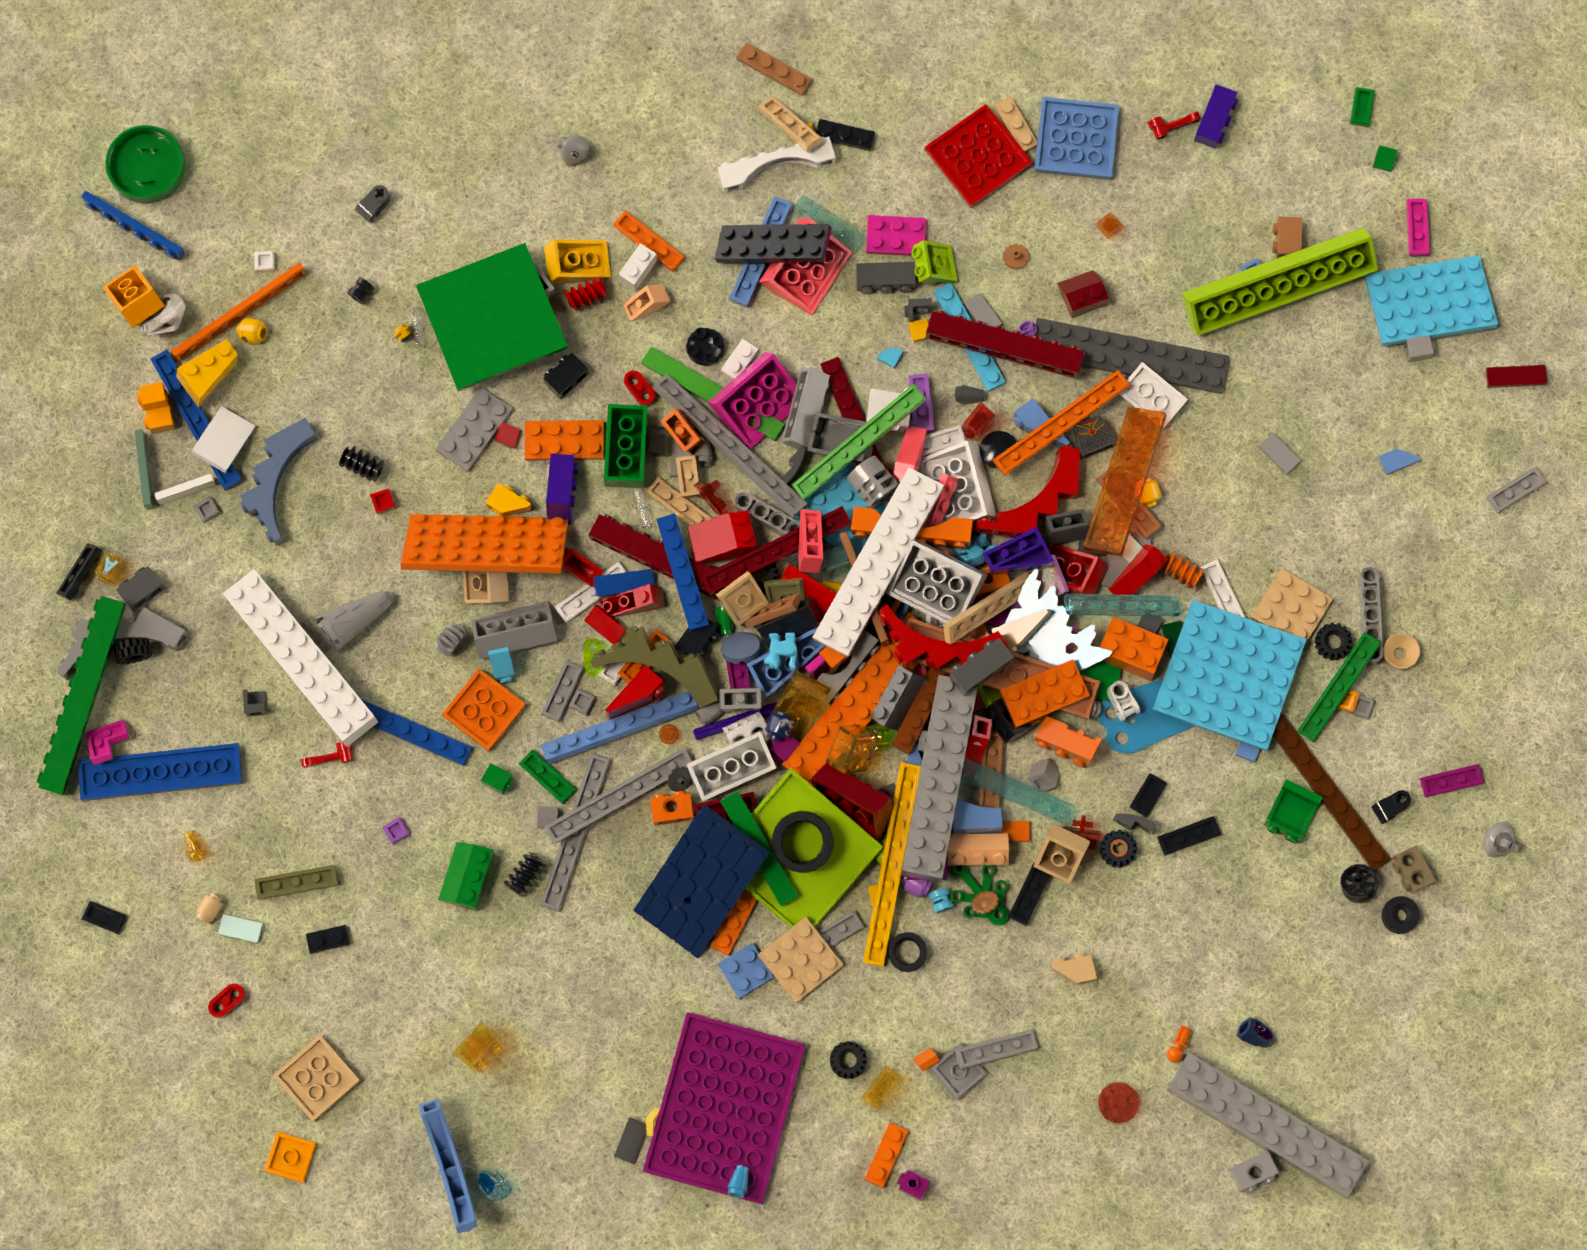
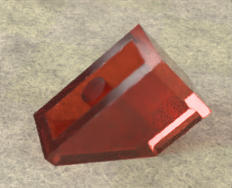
M980 402L963 423V433L970 440L973 438L977 442L993 427L995 414Z

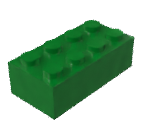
M608 404L604 484L606 487L644 488L648 406Z

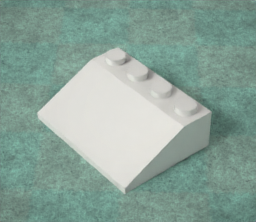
M967 440L921 458L919 473L939 482L942 473L958 478L957 487L951 497L950 506L945 513L943 523L952 517L973 519L974 526L982 518L994 519L996 512L977 443Z

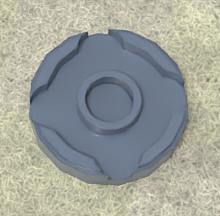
M738 632L729 635L722 641L721 652L723 658L728 662L740 664L739 661H745L747 663L757 658L760 654L761 645L759 639L754 634Z

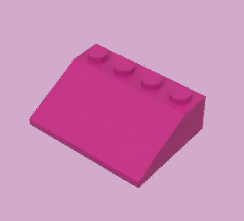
M764 352L710 399L708 404L748 449H751L766 436L764 432L761 433L756 430L760 425V418L756 413L758 412V414L765 417L772 416L777 421L782 422L789 415L797 384L773 353ZM752 417H754L756 420V423L753 427L748 425V422Z

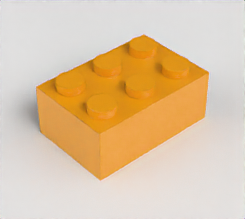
M135 265L103 287L132 328L142 324L145 319L152 314L158 313L165 306Z

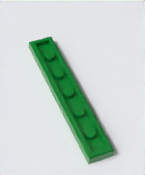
M1366 632L1362 634L1298 728V733L1313 743L1315 742L1381 645L1380 641Z
M738 790L721 799L720 802L733 825L770 852L759 870L780 906L799 897Z

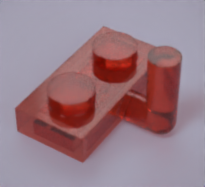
M716 479L711 484L698 481L694 487L699 492L700 498L706 501L713 512L718 516L729 513L725 509L726 503L720 497L717 498L714 495L720 483Z

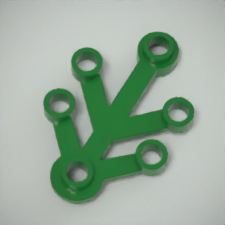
M951 865V873L955 877H961L974 893L966 894L959 890H954L950 895L952 902L972 903L975 895L986 890L990 891L991 876L994 873L991 865H984L982 867V889L967 872V865H961L963 870L960 872L955 869L957 865ZM990 868L991 873L985 874L984 869ZM998 880L995 883L994 888L999 901L994 910L985 914H977L976 911H973V914L969 916L966 914V910H973L972 906L969 905L964 908V916L968 919L973 917L988 918L992 924L997 926L1004 924L1008 919V911L1003 907L1004 892L1007 888L1006 882ZM1002 883L1004 889L999 890L997 884ZM958 893L960 899L955 900L953 894ZM999 911L1001 912L1002 917L996 918L994 916V913Z

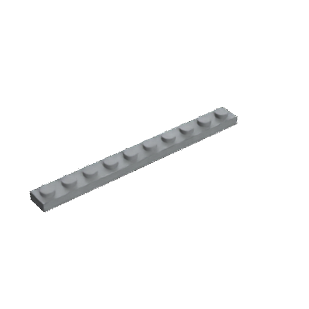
M668 374L654 383L653 389L674 409H679L703 436L792 518L799 514L801 509L806 508L808 504Z

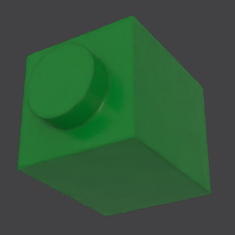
M490 763L481 778L483 785L502 795L505 791L509 792L514 783L512 781V774Z

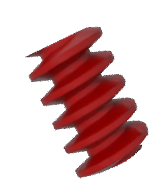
M600 275L599 282L592 278V285L585 281V288L578 284V290L574 287H570V293L566 289L564 290L570 308L573 307L575 311H578L579 304L584 309L586 301L593 305L592 299H595L598 303L600 302V296L605 300L607 299V291Z

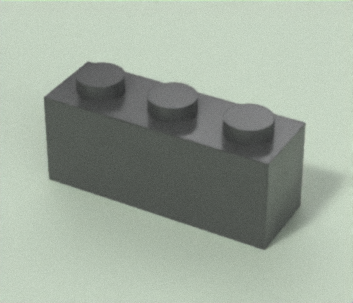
M915 262L856 263L857 291H861L862 294H870L873 291L891 293L892 290L909 293L915 290L916 286Z
M1000 638L996 641L990 640L984 645L985 649L979 653L977 651L973 652L968 656V661L964 664L960 662L951 669L950 679L963 696L969 694L1013 662L1014 656Z
M898 665L871 718L882 726L897 731L926 678L914 670Z

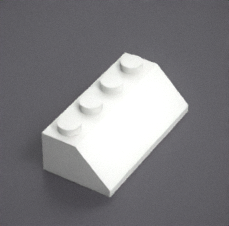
M761 731L686 764L702 801L776 769Z

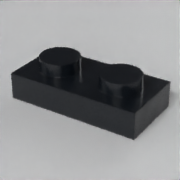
M346 925L306 934L310 955L350 946Z

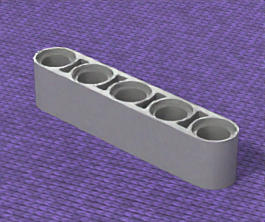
M741 492L735 497V508L737 511L748 510L751 520L780 536L789 533L793 528L797 529L800 527L799 521L746 492ZM741 500L749 502L745 507L740 506L738 503ZM759 509L766 511L764 516H757L755 513ZM775 519H781L783 524L775 526L772 522Z
M1366 567L1358 577L1361 636L1364 632H1373L1376 635V639L1381 642V645L1375 652L1377 659H1370L1367 664L1374 666L1383 657L1380 586L1378 571L1373 567ZM1364 574L1371 575L1373 581L1365 580ZM1365 594H1372L1374 596V600H1367L1365 598ZM1366 613L1374 614L1375 620H1369L1366 617Z

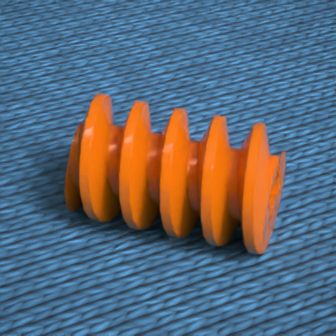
M1176 551L1172 554L1168 553L1166 556L1168 560L1158 571L1166 568V576L1172 572L1173 580L1179 576L1178 583L1181 584L1186 581L1185 587L1188 588L1193 585V591L1204 569L1201 568L1196 571L1197 564L1189 567V559L1183 563L1182 555L1176 559Z

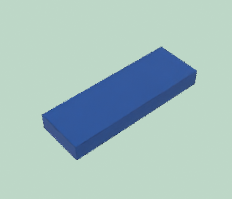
M652 569L595 576L593 577L595 596L618 594L648 584L654 585Z

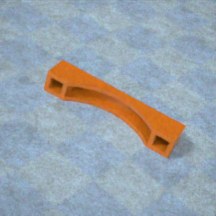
M854 507L851 526L852 535L861 539H865L867 536L870 537L881 515L872 508ZM952 517L936 526L921 528L915 539L924 543H934L938 547L954 545V548L966 549V547L971 546L973 519Z

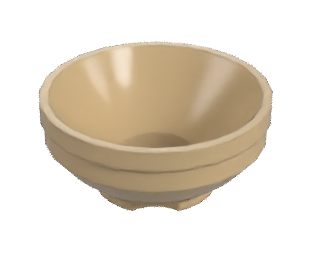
M1397 633L1390 636L1383 647L1385 661L1391 667L1399 670L1413 666L1420 655V647L1417 641L1405 633ZM1395 649H1403L1406 654L1405 657L1397 659L1394 656Z

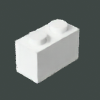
M639 244L619 272V282L636 292L657 262L656 253Z

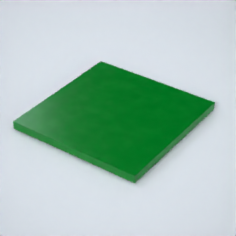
M526 243L416 285L458 391L568 349Z

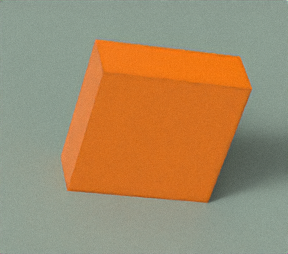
M931 1048L913 1058L916 1065L922 1071L940 1061Z

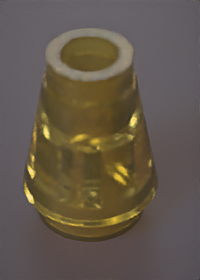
M192 830L184 833L186 858H189L190 862L204 859L206 850L195 831Z

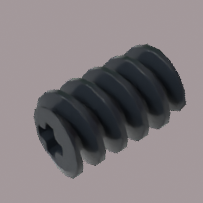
M353 446L351 450H349V447H346L341 455L339 466H346L348 471L353 469L354 474L360 472L362 478L367 476L368 481L373 480L375 482L382 472L384 460L382 459L379 463H376V456L370 460V453L362 456V449L356 453V446Z
M530 852V855L523 854L526 862L518 861L521 869L514 867L513 871L516 875L509 874L508 877L511 882L504 881V885L519 896H521V892L528 893L525 886H533L529 881L530 879L537 881L534 873L542 874L539 866H547L540 858Z

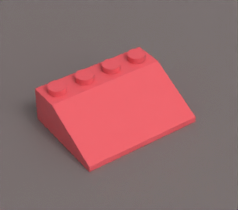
M808 217L799 219L796 224L817 223ZM830 234L824 262H771L759 282L772 293L813 315L852 254V251Z

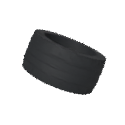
M809 811L792 812L783 817L773 831V852L777 860L785 868L798 873L812 872L823 866L829 859L833 850V834L829 825L819 815ZM794 823H812L822 834L823 844L821 851L810 861H795L783 849L782 840L784 833Z

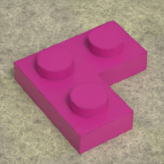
M124 719L85 732L93 765L113 759L110 745L129 739Z

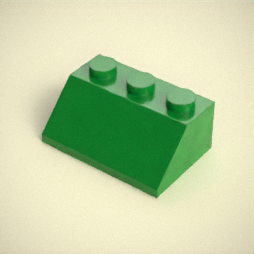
M456 842L438 900L477 911L495 856L494 851L474 844Z

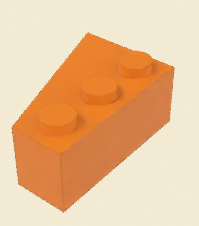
M1046 716L1034 741L1037 742L1036 745L1045 750L1050 748L1055 751L1054 754L1063 759L1068 757L1073 760V764L1083 768L1084 766L1089 767L1099 747L1101 738L1096 737L1093 740L1085 736L1084 731L1079 730L1077 732L1069 728L1067 724Z

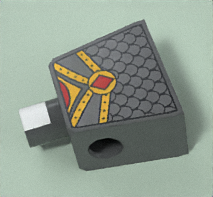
M1088 416L1073 429L1077 448L1080 449L1081 460L1116 446L1117 441L1101 416L1094 418Z

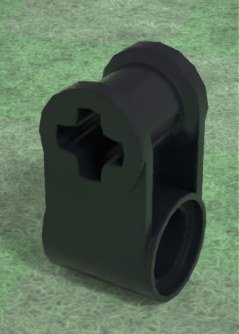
M1399 790L1372 805L1371 809L1380 823L1384 824L1388 819L1391 820L1410 805L1411 796L1407 791ZM1398 796L1400 799H1405L1404 805L1403 803H1397Z

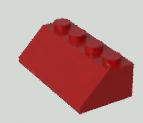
M788 564L781 579L802 578L807 598L811 597L823 615V619L837 594L805 573L799 572L791 564Z

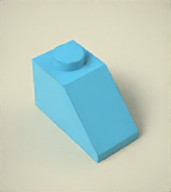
M508 647L488 651L495 680L501 684L512 682V679L516 678Z

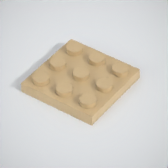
M1281 568L1251 619L1306 639V644L1333 598Z
M806 917L757 954L795 1003L843 966V963Z
M320 1034L273 1075L312 1122H315L360 1082L359 1078Z

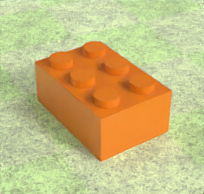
M1112 617L1100 648L1111 650L1112 654L1103 659V661L1151 681L1168 639Z

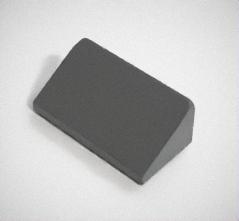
M629 1117L614 1155L616 1158L632 1164L635 1163L646 1135L645 1123Z

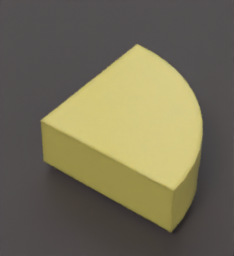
M654 1108L646 1118L647 1136L652 1137L659 1108Z

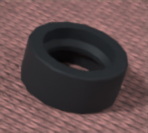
M905 932L897 935L889 945L888 955L890 962L896 969L902 972L918 970L926 960L927 947L925 942L915 933ZM902 941H912L919 947V958L912 964H904L896 956V948Z

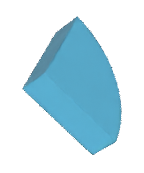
M898 348L886 349L878 355L877 360L895 368L904 350Z

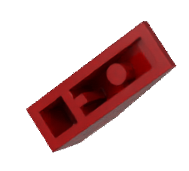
M1145 544L1108 590L1123 603L1153 577L1168 559L1155 546Z

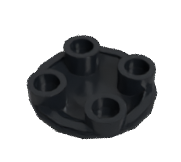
M697 328L687 340V354L698 365H713L724 354V339L714 329Z
M993 431L987 434L981 441L979 448L981 458L990 468H997L993 463V459L1017 443V441L1008 432Z

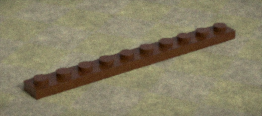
M1280 713L1272 736L1314 793L1323 797L1321 802L1368 866L1375 871L1388 862L1390 858L1284 715Z

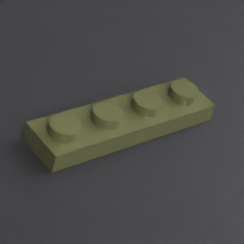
M335 865L254 879L258 900L339 886Z

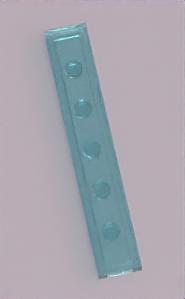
M1065 594L1063 597L1067 615L1179 616L1181 613L1177 596Z
M969 759L964 760L961 780L1062 824L1070 825L1077 806Z

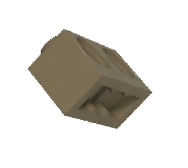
M1417 845L1392 858L1394 870L1396 873L1400 872L1403 878L1401 882L1404 889L1410 891L1411 894L1436 882ZM1403 858H1410L1412 866H1406L1403 863ZM1418 875L1421 878L1422 883L1415 884L1412 880V876Z

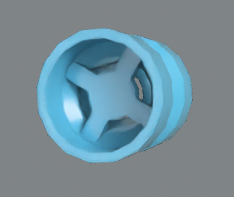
M941 888L928 894L929 899L933 901L935 914L954 907L952 901L948 898L949 892L947 888Z

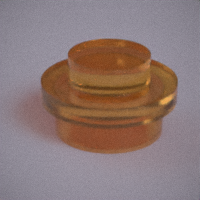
M666 724L659 730V738L664 744H673L679 737L678 729L674 725Z

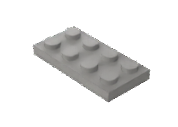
M480 387L437 446L436 452L469 472L497 433L500 423L505 422L513 408Z

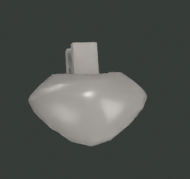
M573 135L568 138L561 137L560 140L563 142V145L556 147L562 153L566 166L578 163L585 158L589 151L588 141L579 135Z
M1506 822L1495 824L1485 835L1484 850L1488 857H1499L1512 851L1516 853L1519 845L1515 843L1514 834Z

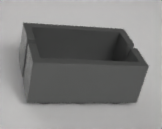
M816 412L812 430L820 433L821 437L811 433L807 451L826 457L867 422ZM873 447L868 448L853 462L862 463L871 457Z

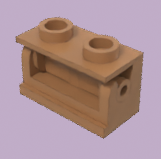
M1279 216L1277 222L1273 223V235H1276V241H1273L1272 253H1276V259L1279 255L1283 257L1301 250V217Z

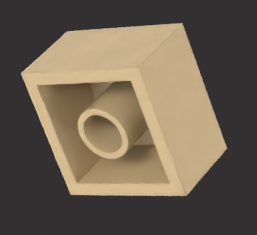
M1053 824L1033 867L1071 884L1090 841Z

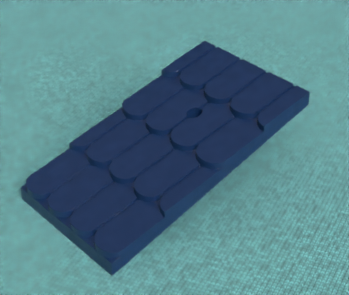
M704 804L633 911L698 959L770 852Z

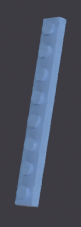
M687 691L541 745L547 764H551L698 710V705L692 694Z

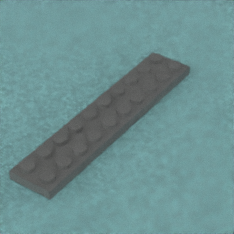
M1042 318L1036 319L1038 330L1034 336H1039L1048 342H1060L1066 347H1079L1081 351H1084L1081 362L1082 367L1112 373L1119 370L1122 375L1131 376L1143 362L1169 384L1222 394L1229 355Z

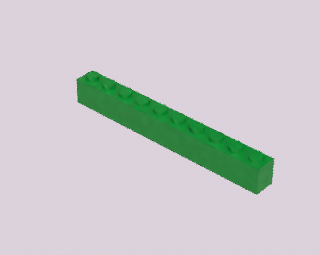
M101 596L100 600L97 599L94 604L93 611L96 612L94 618H90L87 630H90L88 637H84L81 644V649H83L81 657L78 656L75 662L77 670L75 676H71L68 687L71 688L69 695H65L62 702L64 707L63 713L59 714L56 720L58 728L56 734L53 733L49 744L52 747L50 753L47 752L45 754L43 764L46 765L44 771L38 775V788L61 795L65 794L127 605L124 602Z

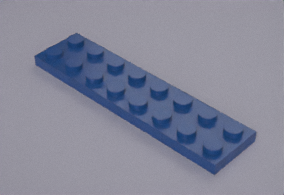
M239 743L113 756V759L97 765H93L91 759L78 760L80 800L88 801L242 784Z

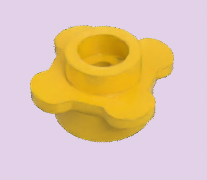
M403 324L395 329L396 334L393 337H397L399 341L412 333L409 328L410 325L406 327Z

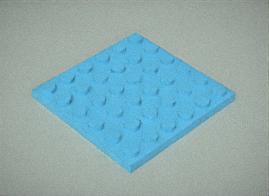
M1192 599L1152 711L1267 751L1306 639Z

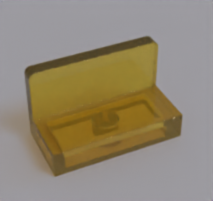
M885 1066L861 1097V1100L878 1111L901 1081L902 1076L900 1074L897 1075Z

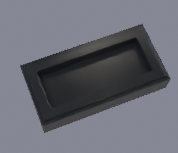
M1149 773L1129 808L1147 818L1167 783Z
M89 901L81 919L119 935L128 916Z

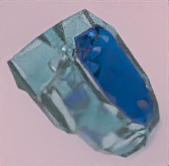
M483 1168L477 1175L479 1188L491 1201H502L512 1190L509 1181L491 1168Z

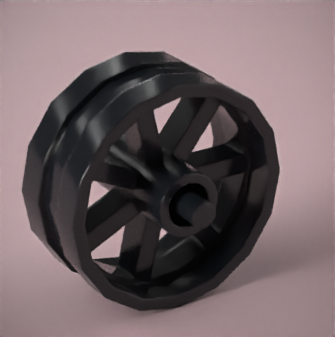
M1355 864L1349 866L1341 875L1340 884L1343 894L1351 902H1368L1378 892L1376 874L1369 866ZM1370 877L1374 879V882H1365ZM1346 880L1352 882V884L1344 886ZM1365 887H1372V889L1367 892ZM1355 888L1353 894L1347 891Z

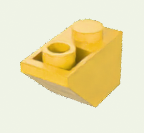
M498 483L485 502L487 508L500 516H512L532 510L531 500L522 494L518 496L513 493L514 490L506 484L502 486Z

